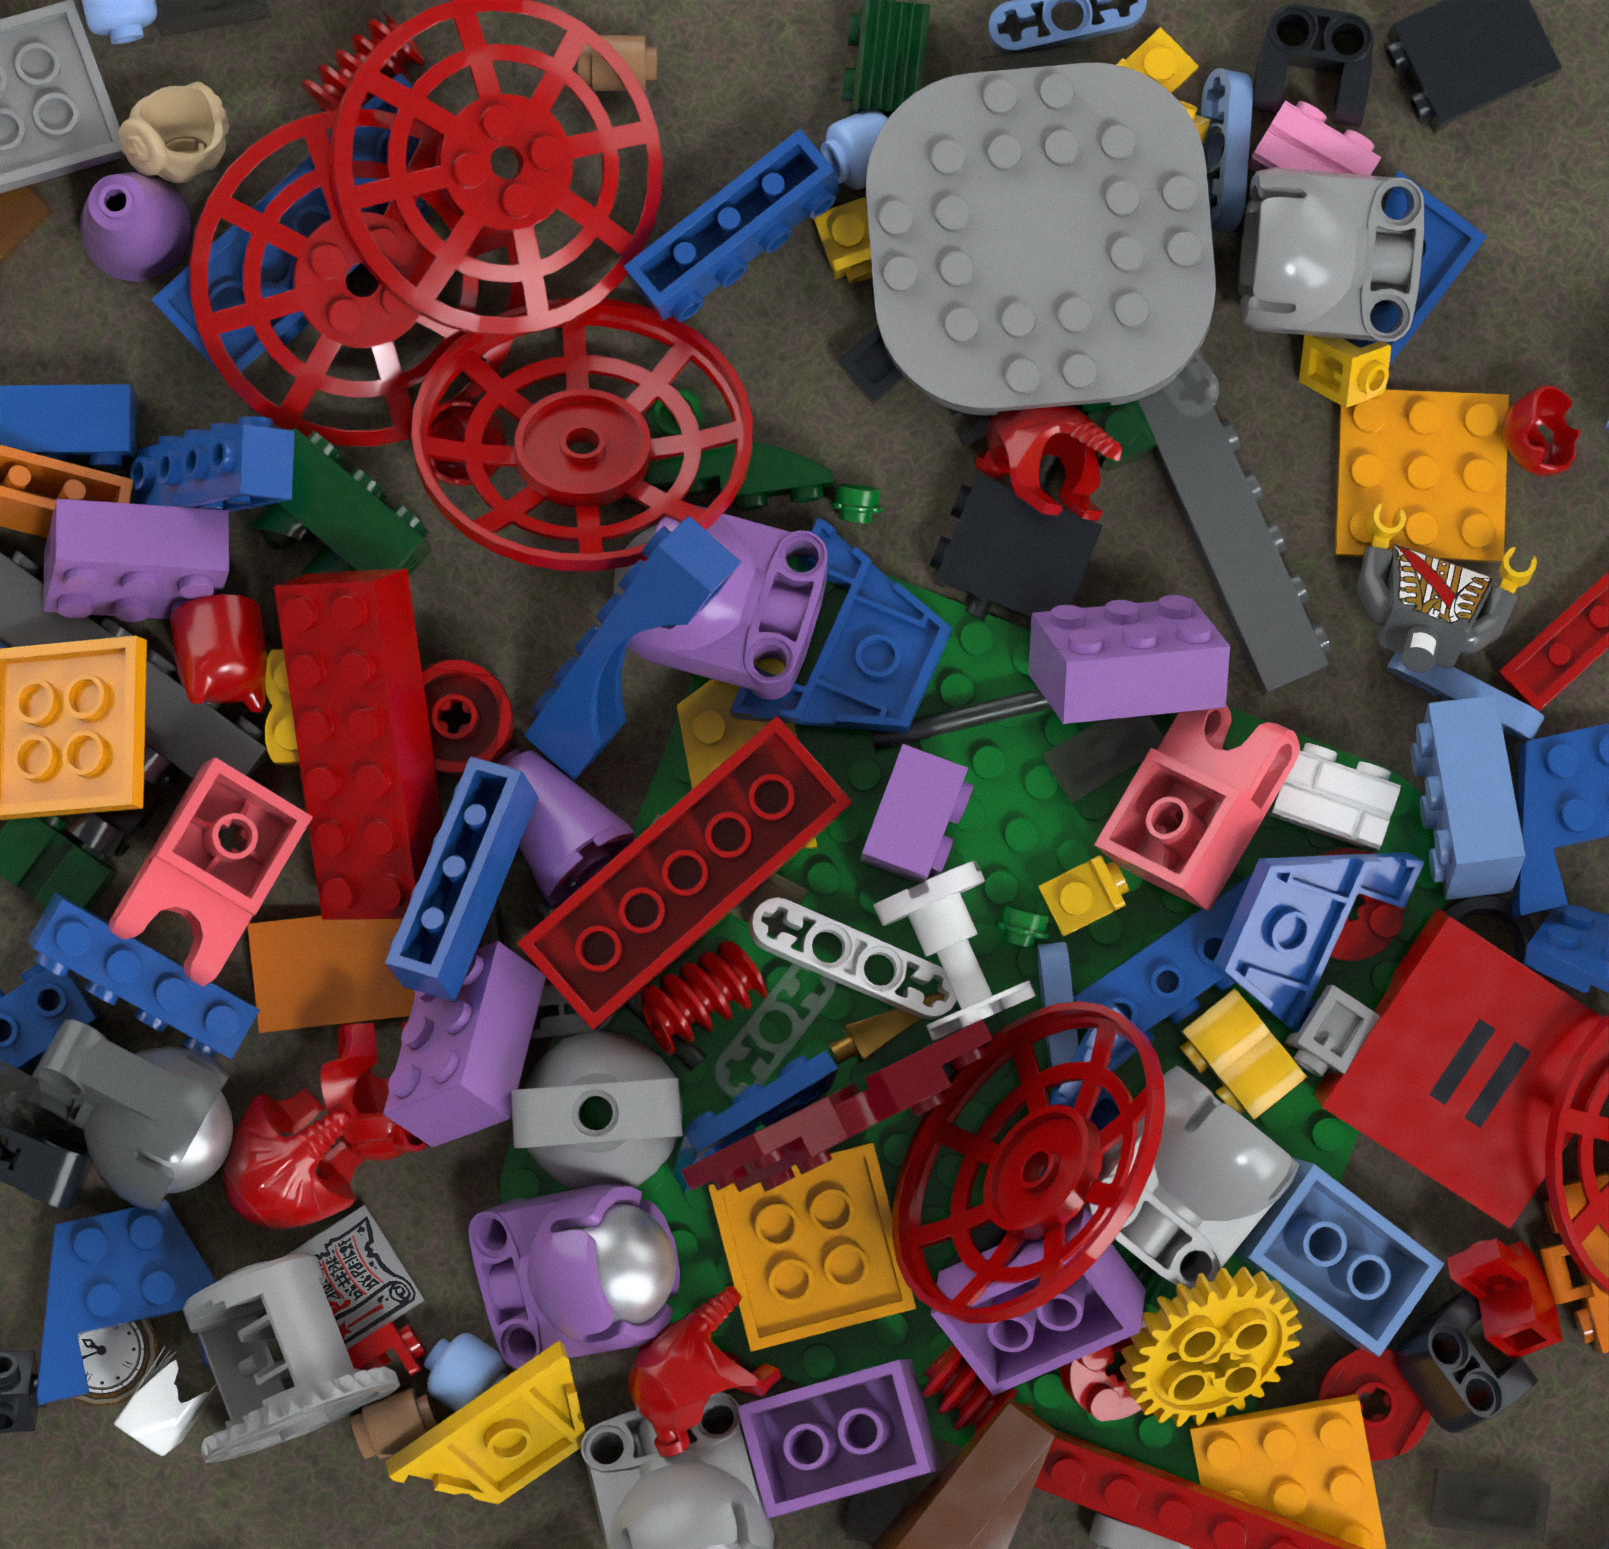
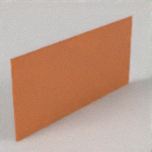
M322 916L249 923L247 927L256 1007L260 1009L257 1015L259 1033L410 1016L415 998L414 990L403 987L385 964L391 942L397 934L403 919L322 920Z

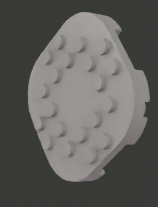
M1077 63L967 73L944 78L927 85L905 100L886 121L872 148L866 176V198L876 317L884 346L895 367L904 378L908 379L917 389L929 396L930 400L949 409L974 415H998V411L1110 402L1111 405L1125 404L1151 395L1168 385L1190 362L1196 352L1198 353L1210 327L1216 293L1206 161L1200 135L1190 115L1178 99L1157 81L1130 68L1107 63Z

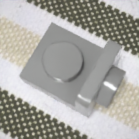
M1327 985L1299 1032L1290 1033L1284 1044L1297 1052L1293 1058L1294 1061L1314 1075L1323 1077L1325 1072L1345 1074L1380 1015L1336 986Z

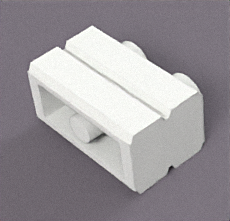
M1305 743L1303 751L1299 752L1291 772L1268 809L1267 815L1372 852L1379 850L1401 785L1388 781L1391 772L1382 767L1359 761L1355 770L1335 763L1336 752L1315 744Z

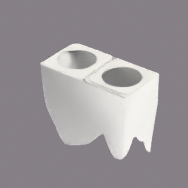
M164 1348L114 1423L119 1429L160 1456L166 1455L182 1442L218 1387L216 1383L209 1393L204 1392L190 1401L181 1403L178 1400L177 1386L174 1384L179 1370L177 1361L174 1360L167 1365L176 1352L167 1357L165 1361L163 1359L155 1370L156 1362Z

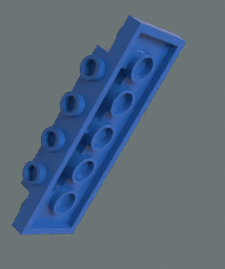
M401 73L393 78V80L411 89L412 85ZM375 96L360 108L376 109L395 114L398 111L397 108ZM356 126L353 136L352 161H376L387 164L388 140L391 130L374 126ZM410 135L406 148V168L420 140ZM311 156L306 157L260 199L252 209L263 213L267 205L284 187L303 174L315 170ZM354 178V184L357 186L379 179ZM322 188L313 189L297 200L282 215L278 222L307 237L319 224L331 218ZM418 197L415 204L425 219L432 210L426 205L427 202ZM389 202L361 208V211L383 215ZM234 224L215 240L211 246L208 262V295L212 312L245 303L243 295V263L251 233ZM268 242L261 265L262 298L293 289V267L296 257ZM359 263L366 271L368 270L363 263ZM356 264V265H354L353 267H351V268L349 269L347 275H348L354 268H356L359 264ZM188 265L159 291L151 301L219 373L210 360L196 328L189 295ZM301 311L269 320L273 330L284 346L309 324L303 318ZM252 325L219 334L226 352L240 372L266 350L257 337Z

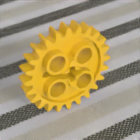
M1242 1267L1232 1279L1226 1268H1221L1214 1281L1209 1282L1205 1275L1200 1273L1196 1280V1287L1188 1289L1181 1282L1176 1285L1177 1297L1172 1300L1159 1296L1157 1302L1161 1309L1157 1313H1142V1320L1146 1327L1140 1329V1333L1130 1336L1134 1345L1123 1348L1121 1351L1127 1362L1120 1367L1126 1379L1124 1384L1135 1403L1139 1404L1146 1416L1153 1413L1159 1423H1163L1171 1417L1175 1425L1181 1427L1191 1415L1196 1425L1200 1426L1205 1421L1207 1414L1214 1412L1219 1421L1223 1420L1226 1414V1407L1232 1404L1238 1410H1244V1398L1249 1394L1262 1398L1264 1392L1260 1385L1265 1381L1279 1382L1281 1378L1275 1368L1292 1364L1293 1360L1287 1350L1300 1345V1341L1294 1333L1300 1330L1302 1325L1296 1317L1298 1313L1297 1308L1276 1279L1270 1282L1263 1271L1252 1277L1246 1267Z

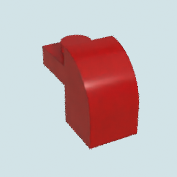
M1497 1238L1479 1241L1470 1245L1467 1250L1447 1258L1450 1278L1479 1300L1485 1339L1512 1360L1563 1341L1558 1311L1547 1277L1534 1254L1522 1241L1506 1246Z

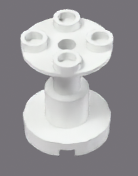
M976 861L946 871L926 880L924 883L910 889H905L873 905L882 926L909 917L925 956L937 953L961 1007V1010L926 1025L932 1041L1036 996L1029 980L994 996L990 991L968 941L969 938L978 933L960 894L985 882Z

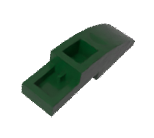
M752 441V456L747 474L733 500L735 510L748 511L769 506L767 497L789 494L791 503L821 500L824 498L823 490L833 488L832 470L807 457L779 447ZM735 443L701 452V462L696 479L685 497L709 493V483L720 482L722 492L728 482L734 462ZM684 455L650 462L643 481L660 490L671 489L680 474ZM626 496L621 499V504H638Z

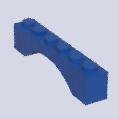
M690 516L672 532L663 526L648 541L641 551L648 558L647 561L644 562L640 559L618 584L625 591L624 594L621 595L619 592L614 594L596 615L595 618L602 623L601 627L594 624L583 635L573 649L580 655L579 658L573 655L551 680L558 688L555 689L551 686L530 710L537 718L524 737L573 780L601 755L626 722L622 701V667L626 649L632 637L641 631L661 626L688 625L721 592L742 563Z

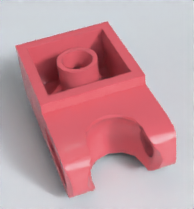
M1227 705L1225 708L1178 713L1158 749L1151 748L1094 844L1112 861H1115L1120 868L1208 912L1211 910L1260 826L1272 802L1291 772L1300 752L1299 741L1294 731L1277 723L1269 722L1260 724L1241 746L1228 751L1223 750V745L1232 723L1231 711Z
M215 757L204 762L109 921V931L121 939L133 938L144 931L148 923L159 911L168 910L179 913L190 924L193 935L189 954L183 964L184 973L191 981L201 987L207 985L221 971L313 817ZM229 826L233 827L235 832L232 839L239 844L238 849L236 850L233 847L225 850L221 846V839L218 837L219 831L227 829Z

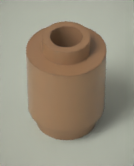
M599 35L613 47L629 66L643 91H646V80H657V47L646 45V35ZM585 44L578 58V75L586 84L592 85L593 91H627L620 77L603 57L588 44Z
M413 1387L362 1406L361 1413L350 1416L356 1442L365 1459L376 1455L380 1460L390 1457L439 1424L429 1395L426 1394L419 1397Z

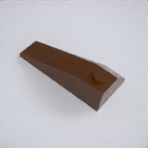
M1010 1397L872 1545V1549H1008L1052 1445L1056 1430Z

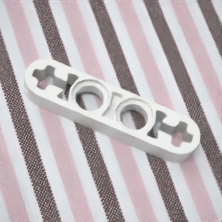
M778 897L767 899L757 906L750 916L748 924L750 937L763 950L918 1018L927 1020L938 1018L951 1010L957 1001L942 967L792 901ZM776 911H780L784 914L782 923L796 931L802 928L803 921L810 923L811 928L801 940L800 952L791 948V945L797 940V937L781 932L775 939L768 937V926L761 922L762 916L771 917ZM829 932L839 938L843 950L838 961L825 963L816 958L812 950V942L818 933ZM883 955L891 961L894 975L889 984L879 986L868 981L864 973V964L869 956ZM907 966L915 971L908 979L912 982L925 985L931 979L938 981L937 991L944 995V1001L937 1000L927 1007L922 1003L924 994L912 987L904 989L903 997L897 995L895 991L905 979Z

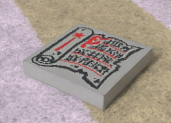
M363 1205L284 1256L309 1253L318 1258L325 1276L322 1287L346 1349L426 1300L367 1205Z

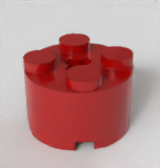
M463 660L440 661L422 671L436 773L448 777L461 778L470 756L497 763L507 751L515 728L513 706L500 682L483 667ZM462 705L463 712L471 718L469 725H461L459 733H452L451 727L442 721L444 714H453L455 706Z

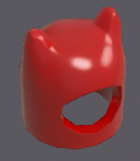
M220 594L194 599L176 608L170 616L176 669L190 703L203 704L204 701L208 703L243 702L251 712L261 713L266 701L265 680L268 662L260 605L253 599L240 595Z

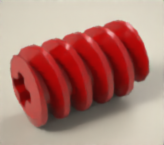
M383 12L388 25L375 19H370L366 22L371 41L359 34H353L350 37V43L356 55H352L342 49H337L334 52V58L339 68L338 71L325 64H321L317 68L323 83L322 86L309 79H305L301 83L302 89L322 112L339 108L342 97L355 71L372 48L399 26L387 13ZM410 39L389 58L380 72L388 77L391 75L395 77L401 73L409 81L410 76L404 63L409 60L422 68L427 63L418 46ZM367 92L361 107L373 97L372 94Z
M724 940L717 946V955L706 951L699 956L698 966L693 963L683 964L679 969V978L674 974H666L660 980V989L654 985L644 987L641 991V1011L652 1036L663 1051L671 1056L675 1054L673 1035L677 1034L690 1045L695 1040L691 1028L693 1023L696 1022L706 1033H710L714 1029L710 1013L715 1011L724 1021L729 1022L733 1018L729 1002L734 1000L743 1010L747 1011L752 1006L748 991L753 989L763 999L767 998V991L763 978L751 958L737 944Z
M953 1343L918 1377L926 1376L928 1378V1382L921 1395L926 1399L942 1392L945 1396L937 1411L943 1415L958 1409L960 1414L953 1428L958 1432L974 1425L976 1431L973 1437L1010 1397L1014 1399L1017 1390L1012 1387L993 1396ZM1029 1402L1020 1404L1032 1412L1033 1407Z

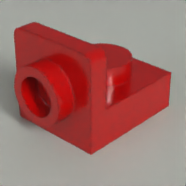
M396 1320L390 1321L347 1349L353 1367L359 1368L361 1371H367L375 1367H384L392 1362L386 1352L393 1348L411 1376L424 1368L419 1357L427 1353L414 1329L409 1324L400 1328Z

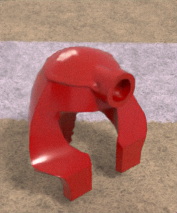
M1074 405L998 411V415H992L990 418L987 433L988 449L986 453L980 452L973 464L984 474L1002 480L1005 474L1010 473L1013 491L1016 496L1033 506L1041 514L1058 516L1063 509L1060 504L1040 488L1039 467L1041 458L1045 455L1059 456L1066 472L1065 481L1059 490L1061 502L1080 518L1098 521L1103 511L1089 497L1100 486L1101 481L1096 451L1101 452L1102 455L1112 460L1120 461L1122 447L1119 442L1104 432L1102 428L1098 427L1096 423Z
M408 1021L401 1022L402 1032ZM374 1023L338 1024L336 1031L338 1036L336 1039L338 1046L336 1053L338 1055L336 1060L322 1065L320 1077L323 1104L327 1115L338 1109H345L350 1113V1123L347 1129L343 1130L339 1140L347 1147L349 1152L371 1161L391 1160L402 1156L406 1152L414 1153L423 1150L427 1146L425 1142L383 1115L389 1094L388 1083L390 1077L386 1079L377 1078L370 1070L372 1066L377 1064L378 1056Z
M306 1087L292 1098L275 1101L264 1093L255 1096L234 1131L229 1152L224 1160L222 1171L223 1189L233 1210L245 1221L255 1226L274 1230L314 1223L351 1207L356 1197L350 1186V1181L355 1169L365 1159L349 1152L342 1142L330 1151L331 1146L336 1144L337 1138L342 1136L343 1130L347 1129L350 1123L349 1111L345 1109L334 1110L330 1115H324L321 1120L314 1121L313 1125L306 1126L325 1109ZM280 1132L289 1133L293 1135L283 1136L282 1134H280ZM318 1164H319V1169H320V1175H319V1177H318V1175H317V1173H316Z
M733 1286L725 1288L722 1292L717 1293L714 1298H710L707 1303H702L699 1308L693 1309L690 1313L663 1329L655 1338L642 1345L637 1352L632 1369L628 1374L629 1391L638 1412L652 1424L657 1435L654 1445L658 1454L662 1457L675 1456L688 1448L690 1439L686 1430L696 1427L701 1422L704 1408L711 1395L735 1388L763 1397L769 1388L782 1378L778 1368L765 1363L752 1373H749L740 1366V1358L735 1353L722 1352L711 1341L712 1332L717 1329L718 1325L723 1323L724 1318H727L730 1312L734 1311V1307L742 1299L740 1293Z

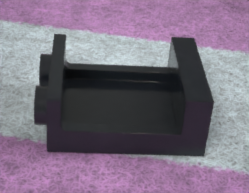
M1443 0L1393 23L1387 33L1390 42L1384 44L1385 54L1393 71L1396 74L1405 72L1413 89V92L1408 94V101L1414 116L1420 124L1428 122L1434 134L1444 130L1450 122L1531 85L1535 88L1554 79L1562 69L1530 0Z
M978 475L973 488L962 484L950 516L960 520L952 539L944 536L940 537L929 567L938 570L934 584L945 587V585L1031 620L1032 613L1048 612L1056 606L1071 605L1103 525L1082 519L1078 515L1064 509L1058 516L1041 514L1033 506L1016 496L1012 488Z

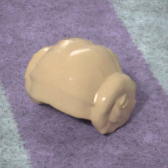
M198 81L186 86L164 87L142 98L132 108L130 118L125 120L118 129L121 152L126 155L129 163L144 176L158 175L172 183H189L196 180L200 175L217 167L226 149L225 135L228 133L230 125L220 97L215 95L210 87Z

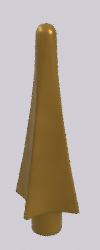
M937 991L924 997L922 1003L929 1007L937 1000L944 1001V995ZM895 1008L847 1024L845 1027H842L845 1036L828 1044L829 1051L838 1065L854 1056H857L861 1063L922 1018Z

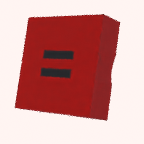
M1437 907L1392 974L1388 989L1380 1004L1374 1010L1380 1016L1345 1074H1330L1327 1072L1312 1096L1324 1109L1510 1229L1546 1177L1545 1144L1549 1115L1559 1083L1574 1053L1592 1029L1605 1017L1560 987L1541 977ZM1609 1036L1591 1058L1576 1087L1570 1106L1571 1109L1585 1111L1588 1099L1595 1085L1608 1068ZM1565 1131L1562 1151L1575 1133Z

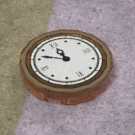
M146 1319L77 1335L90 1392L87 1395L72 1398L74 1401L94 1407L118 1405L134 1395L160 1354L158 1333L154 1328L152 1320Z

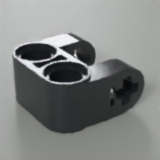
M1299 4L1286 5L1279 8L1270 19L1260 48L1253 82L1252 110L1277 114L1281 105L1287 66H1296L1339 73L1332 123L1361 127L1372 69L1374 40L1370 24L1363 17L1348 12ZM1285 24L1297 26L1304 35V43L1298 46L1285 45L1278 38L1277 28ZM1339 33L1351 35L1359 45V52L1353 55L1339 53L1334 49L1332 37Z
M145 743L143 808L73 814L64 828L103 855L121 857L130 848V845L126 842L137 827L144 828L163 801L159 795L169 781L175 784L181 770L175 766V763Z
M11 1120L1 1123L0 1138L3 1136L9 1139L7 1148L14 1153L22 1149V1152L14 1156L12 1160H7L4 1158L6 1148L0 1145V1181L20 1189V1191L36 1200L57 1208L68 1209L76 1205L93 1166L87 1145L60 1134L50 1133L25 1121Z
M1466 1289L1457 1293L1421 1321L1409 1336L1402 1341L1396 1354L1397 1366L1406 1382L1435 1422L1442 1429L1450 1433H1460L1495 1417L1519 1400L1538 1381V1378L1522 1357L1510 1360L1497 1371L1492 1372L1465 1334L1471 1326L1482 1318L1479 1300Z

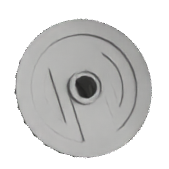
M300 1253L246 1266L226 1275L220 1281L202 1289L186 1301L182 1311L191 1333H198L230 1417V1421L225 1422L226 1430L216 1432L204 1438L201 1452L206 1463L237 1458L305 1435L361 1410L362 1406L386 1397L400 1386L395 1371L389 1368L375 1367L367 1371H361L359 1368L353 1367L322 1287L325 1276L316 1256L309 1253ZM267 1312L266 1315H264V1316L261 1317L260 1319H257V1316H258V1315ZM277 1340L284 1359L274 1363L266 1341ZM291 1376L295 1387L284 1390L281 1379Z

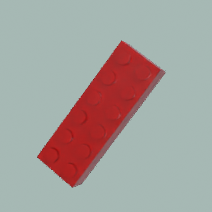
M408 569L309 573L276 585L274 589L306 811L313 817L309 823V832L322 920L403 919L410 903L412 891L419 881L431 853L434 838L443 824Z
M776 716L517 942V944L590 1028L596 1030L853 805V802Z

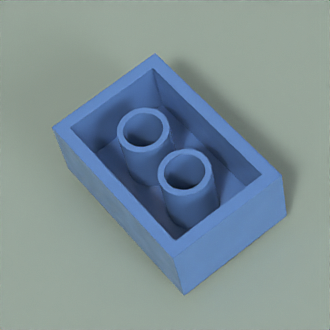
M1491 695L1428 703L1423 723L1416 724L1417 743H1411L1410 752L1413 773L1415 777L1423 776L1426 795L1420 796L1422 825L1424 829H1433L1435 848L1429 849V865L1432 880L1434 883L1442 882L1445 900L1512 892L1526 855L1497 696Z
M1292 1157L1300 1164L1294 1181L1279 1200L1274 1202L1233 1254L1256 1272L1263 1271L1270 1282L1276 1279L1289 1297L1355 1347L1380 1357L1444 1263L1318 1166Z

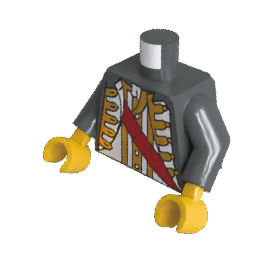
M1379 504L1369 514L1365 522L1367 533L1373 538L1372 546L1365 547L1357 585L1358 598L1370 620L1376 623L1377 642L1384 648L1402 653V664L1408 670L1424 673L1431 670L1434 665L1446 669L1452 668L1460 653L1474 654L1496 641L1502 634L1518 600V597L1514 595L1517 587L1528 584L1534 574L1537 565L1536 557H1533L1528 570L1525 572L1514 571L1510 567L1509 562L1516 547L1510 548L1505 553L1499 569L1502 581L1499 587L1493 586L1495 578L1397 544L1393 545L1391 551L1388 550L1389 541L1404 527L1406 514L1400 508L1394 515L1392 528H1387L1379 520L1382 504Z

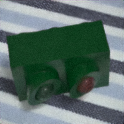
M294 428L292 430L294 431L292 500L264 505L246 525V528L262 533L266 544L274 550H286L295 543L310 545L315 539L324 546L300 572L302 575L323 572L407 568L408 576L410 577L433 551L425 540V537L430 533L424 527L425 524L400 503L393 511L383 503L387 495L382 491V488L358 467L350 474L340 467L345 459L339 455V451L316 431L313 430L306 438Z

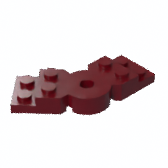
M983 1019L865 1077L868 1089L859 1092L856 1084L853 1083L682 1169L681 1172L691 1191L713 1181L717 1191L734 1183L738 1192H741L760 1182L764 1192H767L795 1178L796 1176L791 1168L797 1165L802 1175L832 1160L828 1149L907 1108L910 1109L913 1117H916L946 1102L941 1091L951 1087V1084L941 1065L950 1062L954 1071L959 1070L985 1057L986 1053L982 1045L993 1039Z

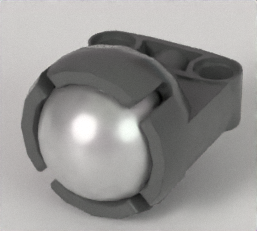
M65 1020L59 1027L32 1074L25 1093L24 1107L32 1118L51 1129L66 1131L85 1141L88 1153L100 1178L119 1198L143 1209L158 1211L168 1193L186 1191L207 1181L226 1159L233 1136L231 1111L222 1093L230 1073L217 1060L198 1050L174 1046L142 1050L133 1054L108 1041L105 1036L91 1026L75 1020Z

